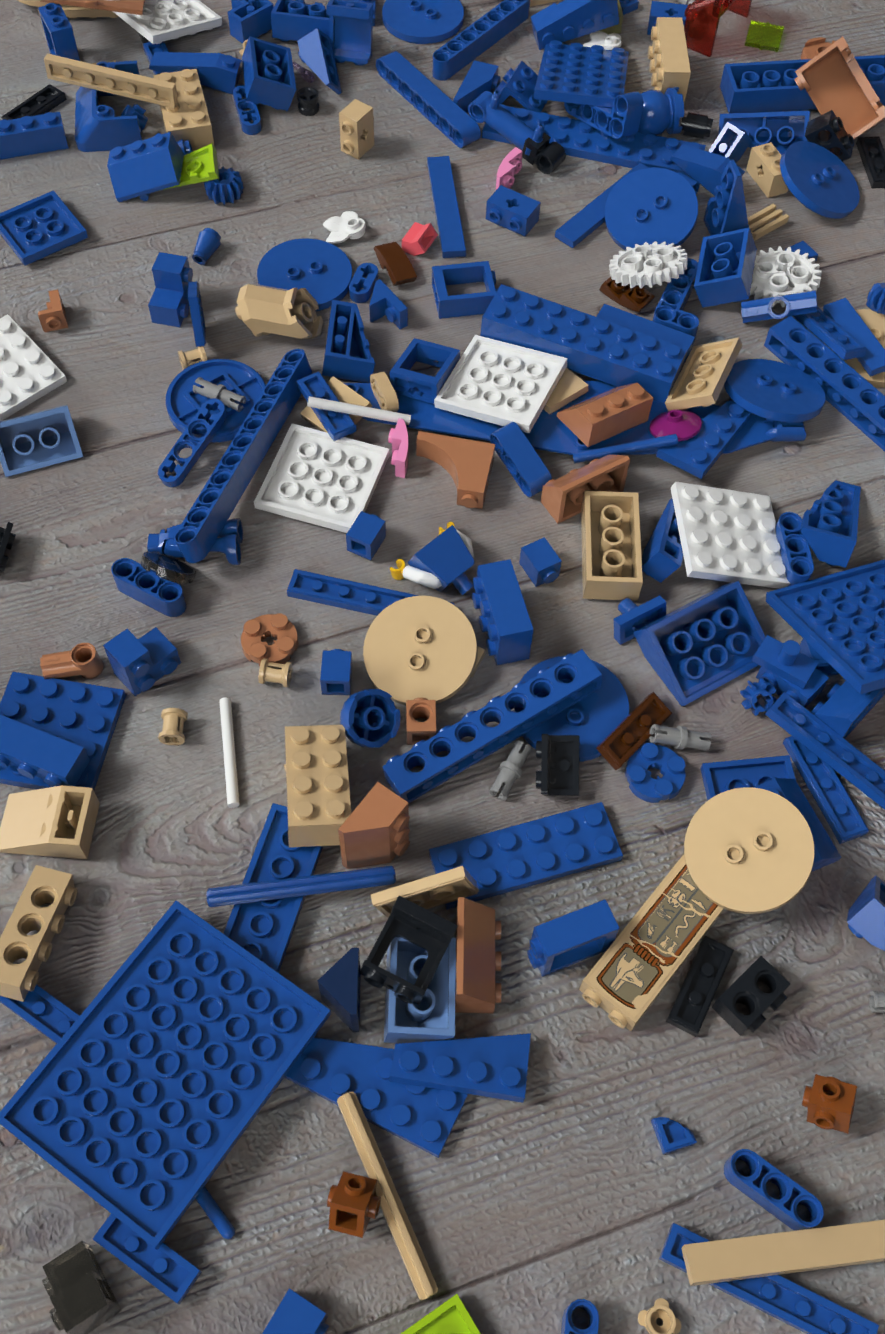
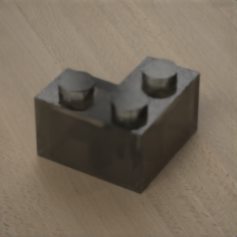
M79 1242L42 1266L47 1276L42 1282L54 1306L49 1311L50 1316L59 1331L64 1329L68 1334H88L122 1311L91 1246L86 1242Z

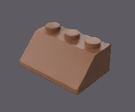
M639 383L616 387L557 412V417L587 447H590L648 421L654 397Z
M609 454L600 459H594L588 465L579 469H573L558 479L548 481L542 488L541 503L557 524L581 513L584 491L623 492L630 458L625 455Z
M377 782L338 829L342 865L347 869L386 864L391 863L396 855L402 856L410 844L409 802Z
M458 897L456 925L458 927L456 929L455 1013L494 1014L495 1003H501V983H495V971H501V951H495V940H501V921L495 920V909L467 898Z

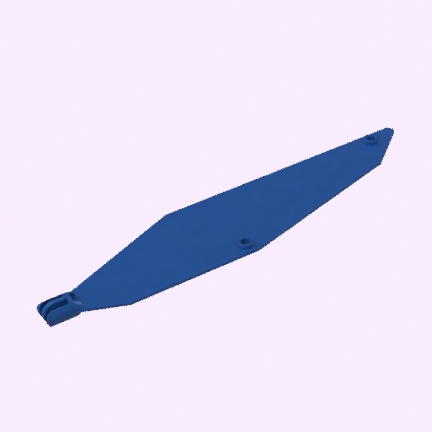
M584 381L589 385L587 393L552 414H548L543 409L530 433L523 432L534 449L572 455V453L655 438L650 432V423L657 415L668 410L664 403L653 400L648 421L587 447L557 417V412L614 389L616 386L602 381ZM344 383L367 399L372 405L371 408L381 409L373 394L370 383ZM396 394L399 403L397 412L411 415L410 424L406 425L409 428L490 441V434L504 427L435 408V404ZM713 404L707 407L697 406L685 411L693 412L703 419L720 406ZM752 414L749 421L723 453H732L767 441H804L806 439L804 423L779 422ZM362 417V418H364V419L367 420V421H373V422H379V423H385V424H391V425H396V424H397V423H394V422H389V421H383V420H378V419H372V418ZM659 448L623 455L657 454Z

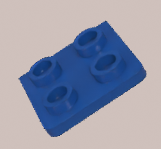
M523 61L514 70L510 68L503 76L505 82L502 80L495 89L501 92L499 104H502L511 95L525 109L541 113L548 100L534 99L538 75Z

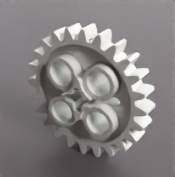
M657 241L650 245L647 242L644 245L635 244V248L626 247V251H619V255H613V259L610 260L609 264L610 276L612 280H615L616 284L622 283V286L630 284V288L639 285V288H643L645 285L652 288L654 284L661 286L662 282L670 283L671 278L678 279L679 274H684V270H687L688 265L687 253L685 249H681V246L675 247L674 243L666 245V242L657 244Z
M779 246L777 251L770 247L768 253L760 250L759 256L756 255L750 295L755 294V300L814 290L817 293L822 273L819 270L820 265L814 264L815 258L808 259V253L800 255V249L791 252V247H788L786 251H783L781 246ZM777 300L773 303V307L777 303H780L782 308L785 307V303L782 300Z

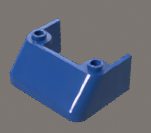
M102 61L96 64L140 75L137 61ZM80 86L76 92L75 141L80 151H110L115 147L129 145L137 140L142 141L137 115L115 117L112 107L99 105L100 96L117 95Z

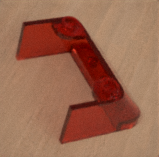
M695 0L692 4H689L684 14L686 17L684 31L687 48L711 57L720 17L726 10H729L747 18L752 0Z

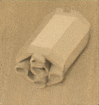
M247 284L240 288L237 298L238 306H236L235 312L237 317L243 320L255 337L271 333L300 339H313L320 336L323 319L322 316L317 317L315 310L319 309L318 303L306 288L286 290L254 284Z

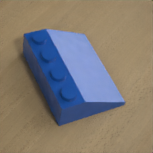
M739 581L723 585L633 632L645 658L681 706L687 705L758 666V664L752 661V658L766 637Z

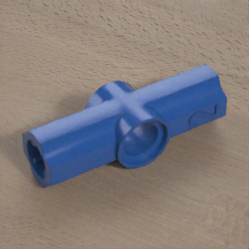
M816 290L741 302L743 323L781 319L788 316L818 312ZM775 301H784L786 310L783 313H776L773 310V303Z

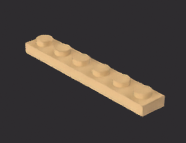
M48 53L44 58L48 79L175 108L178 104L176 83Z

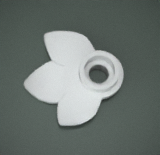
M596 31L589 34L591 41L583 44L584 47L600 45L605 50H612L613 48L621 47L622 38L617 33L606 34L602 31Z
M353 211L343 212L341 217H330L323 223L324 228L331 231L326 239V242L331 244L345 242L348 238L358 239L365 234V221L359 218L358 214Z

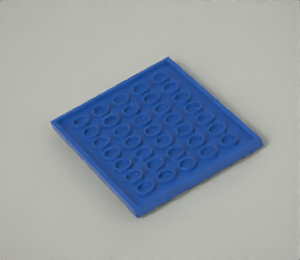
M175 901L0 1111V1124L158 1250L331 1015V1010L181 903Z

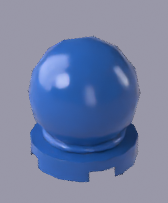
M679 87L667 88L665 94L660 90H648L640 93L643 97L644 105L638 132L644 135L649 133L658 135L665 130L669 135L681 132L682 126H679L680 117H684L683 95L677 94Z

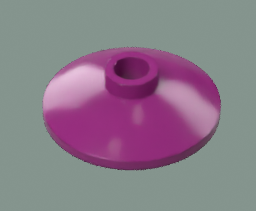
M671 410L661 413L650 423V432L655 438L677 434L678 441L694 437L702 428L701 418L697 414L685 410Z

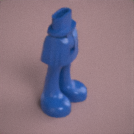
M233 518L227 520L218 536L219 538L216 539L209 552L224 553L231 565H240V543L243 542V527L240 518ZM181 524L169 527L166 531L162 529L157 534H149L148 552L174 558H184L174 540V536Z

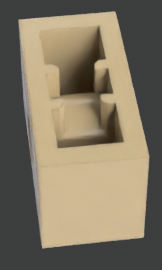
M354 99L339 112L340 144L342 152L359 160L374 146L373 107Z
M772 142L752 147L746 168L767 198L788 192V187L783 180L780 170L782 155Z

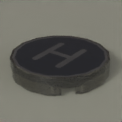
M144 552L140 561L141 566L146 571H150L153 568L157 571L156 575L171 582L179 584L193 583L196 576V570L191 566L164 554Z

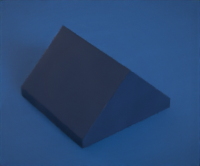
M351 948L317 980L321 1000L352 1032H359L361 963L359 948Z

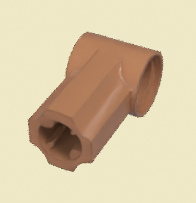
M80 643L70 651L46 654L40 658V667L44 679H60L78 675L86 679H92L100 675L104 667L98 652L90 643Z

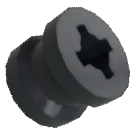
M312 87L301 88L297 92L299 113L305 116L317 114L320 108L318 91Z

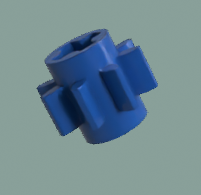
M134 104L133 107L127 105L121 116L137 115L140 131L144 129L148 121V117L144 115L146 110L138 104Z
M760 678L759 682L752 683L750 680L747 681L748 686L746 689L740 691V694L746 698L741 703L745 709L751 708L755 716L759 712H767L777 701L772 696L777 691L773 685L767 686L763 678Z

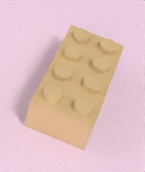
M657 17L656 26H652L651 41L653 43L652 46L648 47V59H651L649 71L652 73L651 86L654 87V90H660L664 94L667 88L679 87L677 94L683 95L685 104L691 70L683 18Z
M184 69L177 72H163L153 75L155 79L176 83L178 100L176 107L171 108L159 105L166 133L171 132L176 141L181 139L184 141L189 140L193 151L211 143L214 146L212 126L197 69Z
M584 491L581 507L583 599L624 600L630 598L632 601H638L643 584L639 494L634 492Z
M343 725L285 726L289 848L340 845L338 829L351 814L345 728Z

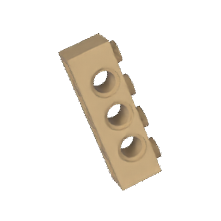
M39 865L35 866L0 937V996L24 1002L28 991L35 989L39 978V967L42 962L48 960L52 950L51 941L55 933L59 934L65 921L64 913L68 906L74 904L77 896V888L74 887L72 874ZM45 903H52L48 907H40ZM33 930L39 931L37 934L34 935H26L27 933ZM17 959H26L24 962L20 964H13V962Z

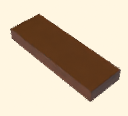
M652 692L596 749L617 770L651 736L649 734L651 726L653 724L661 726L670 717L672 712Z

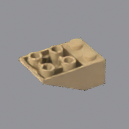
M61 785L9 794L0 827V853L88 859L100 805L93 788Z

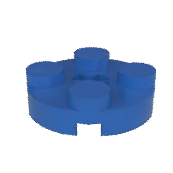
M645 743L628 759L625 777H627V781L630 784L629 788L635 796L646 802L659 803L660 800L668 798L670 800L676 797L681 791L686 777V765L684 759L673 750L665 746L655 745L654 743ZM656 768L660 770L663 777L651 778L649 769Z

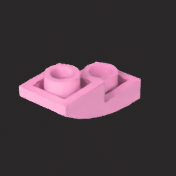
M517 147L508 153L499 166L496 190L500 185L510 189L515 181L514 175L519 173L522 168L523 151Z
M398 419L396 427L390 430L388 443L392 444L391 464L395 465V476L405 478L408 469V432L404 419Z

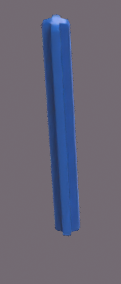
M384 866L209 888L206 896L209 907H218L392 885L396 882V875L393 866Z

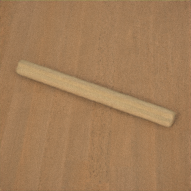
M345 1093L337 1099L338 1106L368 1178L377 1180L376 1196L381 1197L380 1207L418 1298L425 1300L438 1292L437 1284L356 1093Z

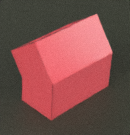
M415 222L402 239L403 251L413 256L426 253L438 236L432 224L422 225Z

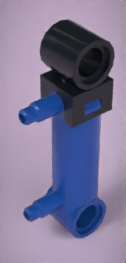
M495 90L494 94L490 91H484L469 104L468 112L473 120L477 123H486L522 150V158L532 165L536 164L542 173L550 174L565 160L566 153L564 148L557 142L549 143L551 137L544 133L545 125L543 123H539L534 131L499 105L501 99V92L499 90Z

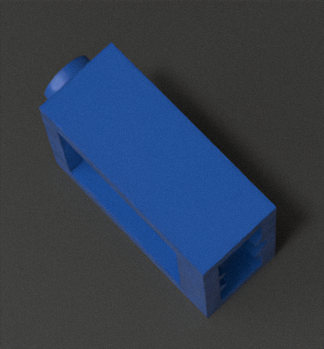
M48 3L45 6L38 7L50 54L80 61L72 26L61 5Z
M489 261L432 266V288L439 319L485 313L498 288H495V271H491ZM485 283L486 292L448 296L446 285Z
M414 338L390 370V382L396 394L434 404V399L460 360V350ZM416 361L440 368L435 377L411 371L410 369Z
M606 899L534 927L530 940V950H527V954L534 969L538 968L542 977L607 951L615 941L620 928Z

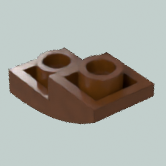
M397 242L374 247L382 270L387 269L393 286L416 280L415 270Z
M611 277L599 289L616 303L640 312L655 297L645 287L639 288V285L630 288V284L622 286V283L616 284L615 280H612Z

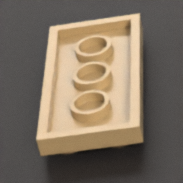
M740 338L693 346L665 401L667 410H687L692 407H707L715 404L742 348Z

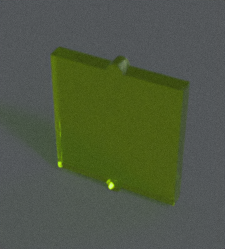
M751 20L744 46L778 52L784 27L773 25L769 22L762 23Z

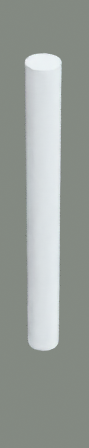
M309 396L307 407L397 423L398 419H404L406 425H409L411 415L311 396Z
M225 697L221 698L219 703L227 806L229 808H236L240 805L232 706L231 699Z

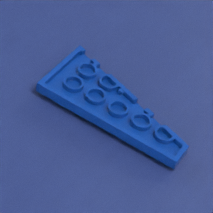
M321 1038L312 1039L284 1077L338 1105L337 1099L343 1094L349 1092L356 1093L368 1122L439 1158L469 1095L389 1081L394 1049Z

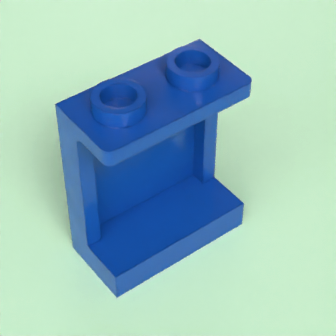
M330 0L326 9L327 15H329V38L335 62L343 63L348 61L360 66L368 64L372 57L373 3L352 0Z

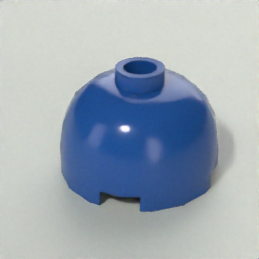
M364 689L352 694L344 702L340 713V724L344 726L345 735L352 743L361 747L380 748L397 735L400 727L401 713L399 709H396L394 702L391 700L392 696L381 689Z

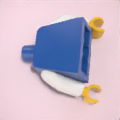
M448 522L447 529L444 530L442 527H439V536L414 554L408 561V566L405 565L404 560L397 559L396 565L399 569L390 567L392 578L395 580L405 578L431 589H437L440 592L450 584H453L459 593L464 595L474 586L473 582L465 574L475 564L472 541L468 536L455 529L453 522Z

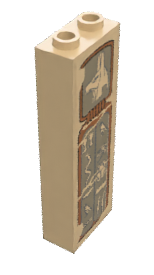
M684 854L581 983L579 990L583 993L582 997L593 1007L597 1008L600 1006L609 1014V1019L622 1029L626 1027L630 1031L633 1030L724 911V908L710 901L697 888L689 874Z

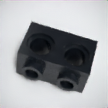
M833 110L808 122L805 132L808 142L826 148L842 162L851 158L854 139L851 134H847L841 118L836 117Z
M760 956L716 1000L712 1008L740 1036L747 1029L754 1033L766 1020L762 1014L769 1007L775 1011L788 998L784 991L790 986V983L769 962ZM757 982L766 983L771 993L762 992ZM736 1003L746 1005L750 1014H741L736 1009Z

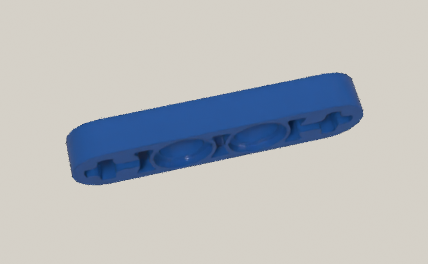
M213 398L203 403L159 466L158 475L165 486L176 487L183 482L226 420L227 411L221 400ZM217 408H218V410H219V413H218V414H216V413H213L212 415L210 414V412H209L210 410L215 411V410H217ZM204 427L207 429V432L203 437L197 438L193 436L197 428ZM191 448L192 454L190 457L184 459L179 457L182 449ZM173 471H175V476L170 475L169 477H167V472L172 473Z

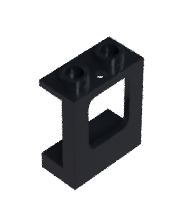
M398 896L391 914L367 960L363 962L360 974L365 976V981L377 988L384 986L394 991V995L401 1001L409 1004L413 1002L420 1004L458 925ZM395 937H401L425 949L428 953V958L414 985L379 967L389 945Z

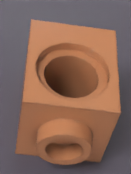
M426 698L406 700L407 745H415L421 740L427 741L436 735V700H428ZM422 717L427 720L424 722H418L415 719Z

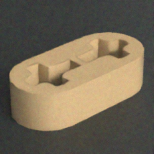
M386 373L371 374V388L381 410L397 412L399 409L398 398Z

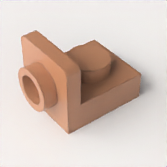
M58 289L48 291L50 302H46L47 310L38 312L43 331L50 332L68 328L64 305Z

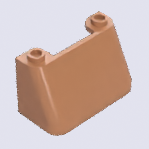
M843 36L795 71L798 76L794 79L800 90L806 89L819 113L823 115L833 110L836 117L841 118L847 134H851L854 140L885 120V106L880 102L879 97L860 68Z

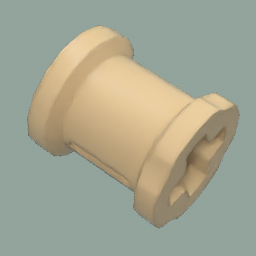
M198 346V349L186 352L178 351L183 370L193 364L207 361L203 346Z
M263 658L259 668V683L273 682L283 684V687H289L292 677V662L280 664L269 662L268 659Z
M166 708L162 710L163 728L158 736L161 743L181 745L185 742L183 726L188 716L186 711L179 708Z

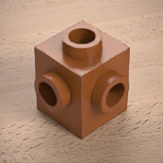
M816 1074L813 1086H806L802 1106L808 1108L807 1122L814 1123L822 1129H834L848 1134L855 1106L857 1086L842 1082L835 1077H824Z
M343 1171L338 1186L332 1185L328 1195L327 1207H330V1230L363 1238L370 1218L376 1219L380 1207L381 1197L376 1196V1179Z

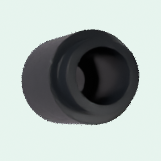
M688 112L687 117H682L681 121L682 131H684L683 136L701 139L710 137L713 119L708 118L707 115Z

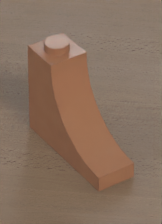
M418 431L416 455L436 462L451 475L457 488V505L483 509L494 462L495 444Z

